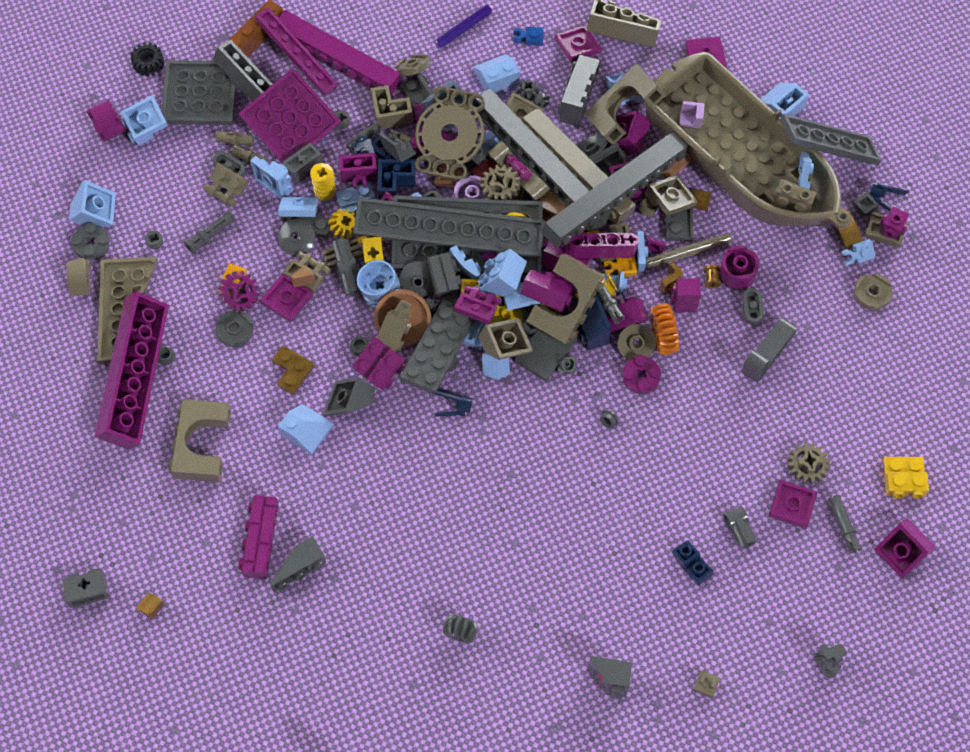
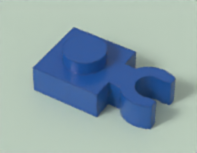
M526 27V31L515 28L514 35L519 36H514V43L526 41V45L543 46L544 27Z

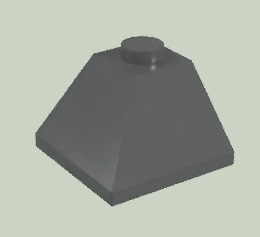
M360 377L335 381L323 415L327 417L347 414L369 406L373 400L376 388Z

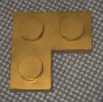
M283 345L272 359V363L286 370L278 381L277 386L293 396L315 366L314 362Z

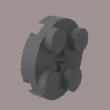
M88 223L81 227L71 238L76 255L85 260H88L87 258H94L96 260L103 257L110 247L108 233L104 228L94 223ZM89 240H94L95 244L87 245Z

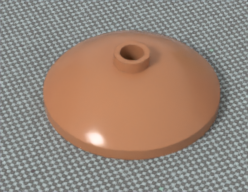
M395 290L382 297L376 306L374 313L376 329L379 333L387 312L395 310L400 300L406 301L411 304L408 316L410 317L408 323L411 326L408 334L403 333L401 340L404 341L403 346L415 344L421 340L429 323H431L430 308L419 294L410 290Z

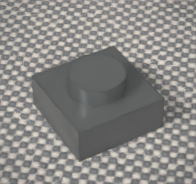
M868 192L852 203L863 217L879 207V204Z

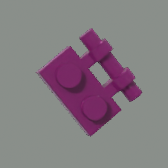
M466 286L464 293H461L454 306V311L489 325L497 311V306L493 304L500 306L502 299L496 297V294L491 292L488 294L480 291L478 287Z

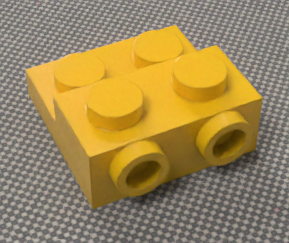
M924 457L883 458L886 496H892L896 499L912 496L914 499H920L927 495L929 485L928 475L924 467Z

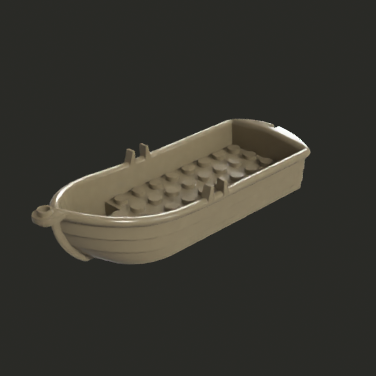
M701 52L684 57L671 65L674 71L666 68L654 80L666 96L654 107L644 99L647 105V118L666 136L672 131L688 145L686 153L692 157V161L751 216L761 222L778 226L814 225L827 227L834 224L838 228H847L851 224V215L841 207V190L838 179L825 157L818 150H810L806 147L791 144L780 121L782 110L779 109L777 112H774L710 53ZM683 101L705 104L701 129L679 125ZM801 152H808L812 163H814L812 175L809 174L808 181L811 182L810 190L817 193L810 213L794 212L779 208L773 204V199L781 179L796 185L798 184V167Z

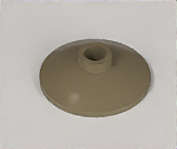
M633 324L624 328L618 337L619 351L628 360L637 355L650 357L655 350V335L650 328L643 324ZM635 338L640 340L638 344H633Z

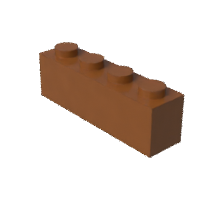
M268 0L230 38L247 57L269 37L254 20L255 16L268 7L277 17L283 12V8L272 0Z

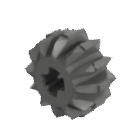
M448 615L443 627L444 635L464 643H473L478 632V624L457 615Z

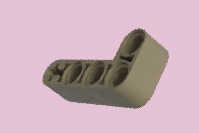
M500 140L487 154L499 168L506 165V169H508L510 166L506 163L508 155L512 156L513 153ZM525 166L532 173V176L528 181L520 177V189L531 199L538 201L550 189L543 180Z

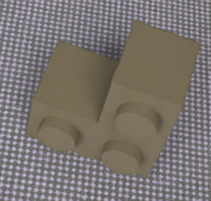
M388 85L371 88L372 103L379 129L413 124L409 97L391 100Z

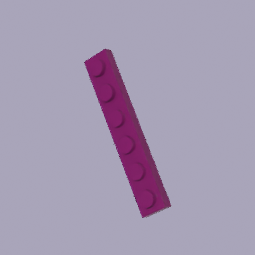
M269 7L255 16L254 20L324 97L338 87V83Z

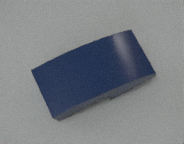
M688 540L672 551L679 564L698 586L714 575L713 570L700 557V552Z

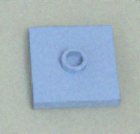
M282 197L278 216L315 217L319 205V197Z

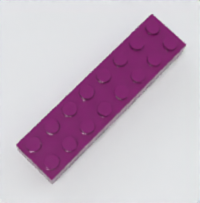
M137 291L125 297L94 436L128 450L140 445L169 308L168 304Z

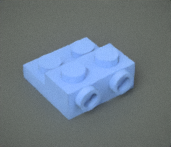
M153 95L120 111L123 116L121 121L125 129L129 128L130 130L128 133L132 143L136 141L138 146L153 139L154 133L168 126Z
M256 156L251 160L254 179L280 199L292 192L293 186L290 185L291 177L288 175V169L284 165H279L275 161L269 165L264 159L260 160Z

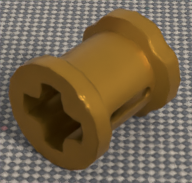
M714 264L705 266L703 269L706 274L705 287L709 289L720 287L722 285L721 280H719L720 266Z

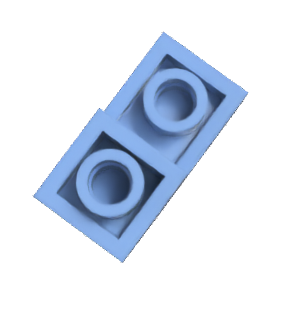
M457 245L451 247L449 253L451 257L455 258L456 265L471 279H479L481 269L478 263H474L472 258L465 261L466 256L463 250H459Z

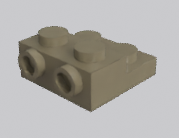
M678 175L666 177L658 182H651L645 192L654 207L660 206L666 216L692 208L698 202Z
M781 179L773 199V204L779 208L794 212L810 213L817 192Z

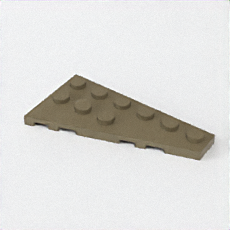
M157 257L101 260L97 355L99 364L111 363L125 297L135 291L145 295L158 262Z

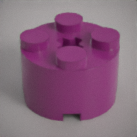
M109 99L86 110L103 142L126 131Z
M738 245L729 248L722 258L719 272L725 286L731 289H744L751 286L756 279L759 269V257L746 246Z

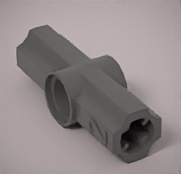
M338 239L332 242L337 272L342 279L346 296H355L361 293L357 285L358 268L356 260L352 257L348 239Z

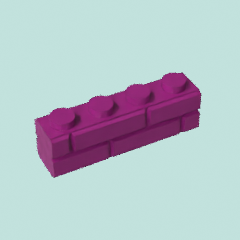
M255 495L253 496V502H249L248 513L251 515L250 520H246L245 532H248L247 539L242 541L244 558L239 560V570H241L244 577L267 579L279 506L276 497Z

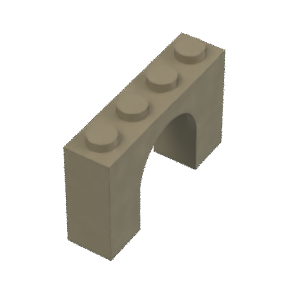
M637 63L584 113L603 137L612 145L626 134L616 121L617 109L626 98L640 95L654 107L666 96L662 89Z
M561 254L553 272L569 280L577 288L579 302L576 309L569 315H560L541 304H536L526 322L567 344L575 340L579 324L582 325L587 318L585 313L588 307L591 308L596 301L594 297L596 292H600L605 284V281H603L605 275L567 254Z
M183 399L182 406L178 408L179 424L175 426L177 438L176 442L172 444L174 456L173 460L169 462V472L172 473L174 479L221 482L223 470L221 457L194 454L188 449L187 445L190 436L200 428H229L232 411L229 403Z

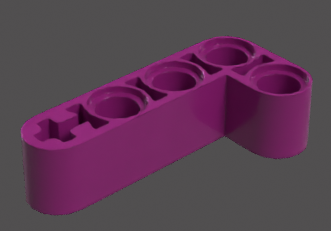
M582 232L580 235L576 234L573 236L571 241L564 245L565 253L574 259L632 258L636 255L639 237L633 233Z

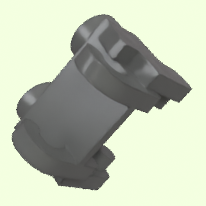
M822 644L819 647L820 650L814 654V657L827 678H834L841 669V665L837 664L843 661V656L847 655L846 649L842 644H837L831 648L826 644Z

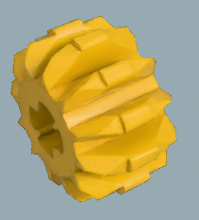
M347 208L344 212L339 209L337 213L334 212L331 215L328 224L330 225L329 231L335 232L334 237L339 235L340 239L345 237L349 240L352 236H356L353 234L355 212L350 214Z

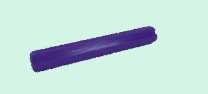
M485 5L437 38L435 40L436 46L443 48L490 15L492 8L489 5Z

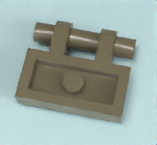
M217 163L209 178L215 183L213 186L206 183L203 190L208 192V195L220 199L221 203L234 207L237 201L232 199L233 196L236 194L241 197L249 180L221 163ZM222 186L228 189L226 194L219 191Z
M300 251L297 258L301 261L298 262L293 259L282 273L291 278L303 266H313L314 270L309 267L307 268L314 274L315 283L304 285V287L311 290L314 294L324 281V276L320 273L329 275L332 269L327 267V264L323 261L315 260L309 253L305 254Z

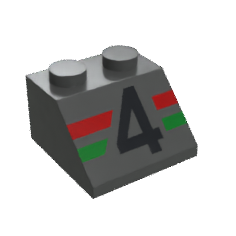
M591 656L588 672L603 692L614 699L626 697L630 684L632 662Z

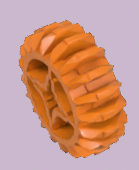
M657 304L650 310L651 327L656 339V349L661 355H671L679 349V334L675 315L670 305Z

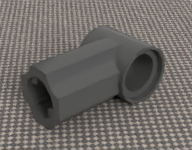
M743 507L723 514L724 522L727 528L732 530L740 549L748 548L757 542L749 525L747 512Z

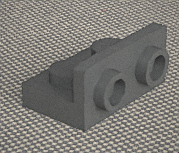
M417 73L415 78L400 84V89L404 96L410 99L411 107L412 105L422 103L434 92L433 89H429L428 81L421 73Z

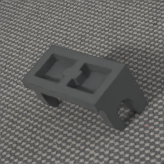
M390 129L392 134L390 139L384 132L379 133L384 150L398 161L403 162L416 154L411 143L408 140H405V143L401 141L394 130Z
M310 142L282 162V165L288 169V175L291 176L293 183L297 185L310 176L311 168L314 165L324 162L322 153Z
M615 143L601 151L598 155L590 158V160L604 174L610 177L609 167L626 163L625 159L627 156L618 143Z

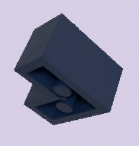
M379 159L378 200L382 199L385 192L397 196V187H416L415 160L400 162L397 159Z

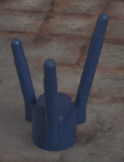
M875 181L869 193L876 202L890 211L892 208L883 202L880 197L884 198L887 191L906 195L909 194V190L884 185Z
M440 387L438 391L434 392L435 395L455 400V409H459V411L435 413L436 417L465 416V412L470 413L473 398L462 396Z

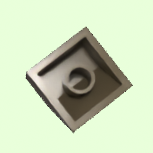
M519 318L485 325L478 335L484 351L498 360L533 352Z

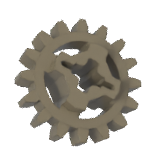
M496 165V169L493 170L490 167L489 173H483L484 178L480 179V187L484 197L488 196V199L505 200L507 198L512 200V195L517 196V190H520V177H518L517 171L513 172L512 167L506 169V165H503L502 168Z
M805 442L803 447L798 444L796 450H791L790 456L787 459L790 462L787 465V469H792L790 475H796L795 481L802 479L804 485L806 481L813 485L815 480L820 483L822 478H826L827 472L830 470L828 464L831 460L825 458L828 453H822L821 446L815 448V443H812L811 447H809L807 442ZM802 454V458L796 460V458ZM819 467H821V470L815 473V471L819 469Z

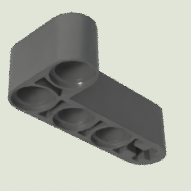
M781 317L757 350H753L748 355L741 372L758 383L793 338L798 327Z

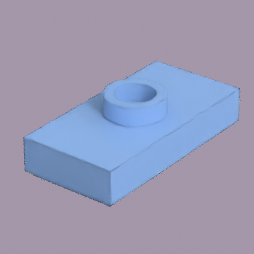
M637 231L636 235L639 237V245L637 248L636 267L638 273L645 271V257H648V246L644 245V232Z

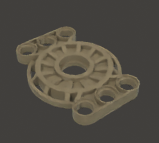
M437 87L433 92L436 103L423 112L416 126V142L423 156L417 158L415 166L422 174L454 181L464 180L468 175V171L463 164L476 156L484 141V124L478 112L484 109L485 100L478 93L448 87ZM441 91L447 93L444 100L437 99V95ZM457 95L464 96V101L460 104L454 101ZM476 98L482 100L479 107L472 106V101ZM433 109L434 111L426 119L425 116ZM478 119L480 121L481 129H478V125L476 123ZM422 122H423L424 125H423V128H422V132H419V131H420V126H421V124H422ZM447 125H454L458 128V136L453 141H446L441 136L443 128ZM479 135H481L479 144L477 145ZM419 137L422 138L424 147H421ZM423 160L429 162V166L426 169L419 168V164ZM440 164L446 165V171L443 173L437 172V166ZM457 168L464 169V173L460 177L454 175V171Z

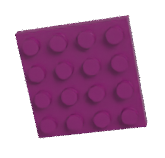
M294 68L290 69L238 113L281 163L310 142L315 146L341 123L338 117Z

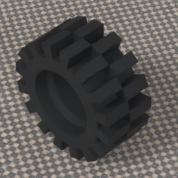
M144 42L143 46L137 45L138 49L133 48L130 58L137 74L140 72V75L143 76L145 73L146 77H149L150 73L154 76L155 71L159 73L160 69H163V54L160 47H157L156 44L152 46L151 42H148V45ZM144 57H154L150 62H141Z

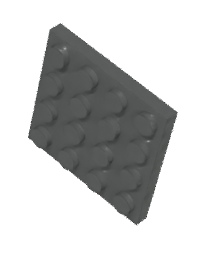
M166 60L161 112L167 124L233 125L236 84L215 61Z

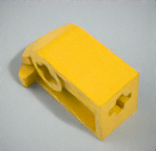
M357 237L358 244H363L365 263L375 260L384 261L381 241H386L385 239H381V237Z

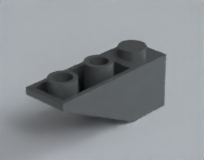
M313 536L294 547L270 583L273 592L284 590L288 587L289 583L294 580L299 581L312 570L317 571L324 566V563H326L325 556Z

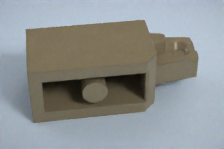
M400 300L395 310L387 312L377 336L380 341L395 352L396 350L400 352L404 343L401 340L403 333L408 334L411 326L408 323L411 304Z

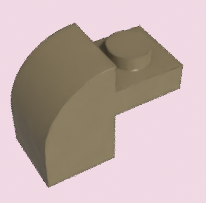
M77 258L74 261H68L67 280L70 296L89 295L91 290L89 276L91 269L90 259Z

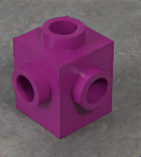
M892 207L889 214H884L880 225H882L880 233L888 238L897 240L899 235H904L908 225L906 222L910 214Z

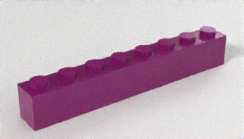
M284 10L278 17L311 55L318 58L322 63L331 65L336 71L347 74L349 78L356 79L365 87L375 88L388 85L390 96L400 86L401 73L287 10Z

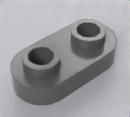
M218 152L213 156L214 168L217 163L225 162L222 165L234 172L239 171L237 174L245 176V166L241 161L226 152Z
M749 288L742 297L744 319L748 324L757 325L764 316L762 295L759 290Z

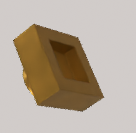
M693 189V196L698 201L693 208L708 211L712 192Z

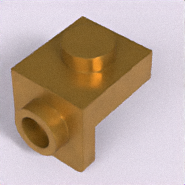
M673 262L669 263L668 273L670 275L661 280L660 291L663 294L669 291L672 292V286L676 285L677 278H683L682 269Z

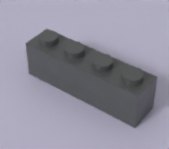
M231 39L217 48L213 60L251 101H254L273 85Z

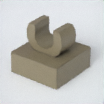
M701 670L693 691L713 698L720 678Z

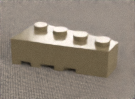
M594 0L587 32L655 48L661 20L641 12L636 14L631 8L626 6L625 8L615 5L616 2L611 0L608 2Z

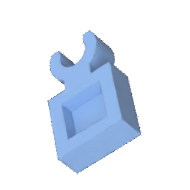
M870 239L853 244V250L851 251L846 249L841 252L844 256L849 255V258L843 261L846 265H850L854 261L859 264L875 258L873 242Z

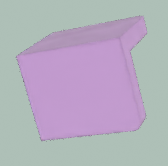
M683 101L679 125L701 129L705 104Z

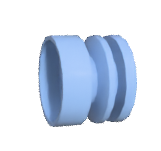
M375 260L368 262L358 272L357 285L366 302L374 309H376L377 304L386 294L395 290H402L395 270L385 261Z

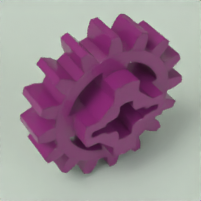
M237 271L232 272V276L227 274L225 276L227 280L223 279L220 281L223 286L218 287V290L222 291L218 296L224 298L221 303H227V309L234 307V312H237L239 308L241 312L246 311V307L251 309L253 307L251 303H257L255 297L260 296L256 292L259 286L254 285L256 279L250 280L251 274L244 276V271H241L239 275ZM236 279L241 280L239 283L232 282ZM238 288L241 289V290H240V293H241L240 295L237 294V293H238V290H237ZM239 300L246 301L243 304L237 303Z

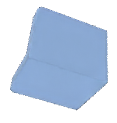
M487 353L482 354L484 376L497 380L510 374L509 358L498 360Z

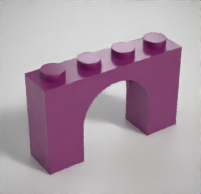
M549 242L543 251L541 266L553 271L561 254H566L564 247L556 248ZM576 258V260L583 264L589 265L590 258ZM530 270L524 280L520 294L562 312L566 305H570L573 296L577 294L578 290L567 279H553Z

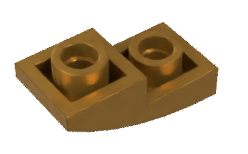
M853 217L851 224L847 228L836 227L839 232V239L846 249L853 247V244L863 241Z

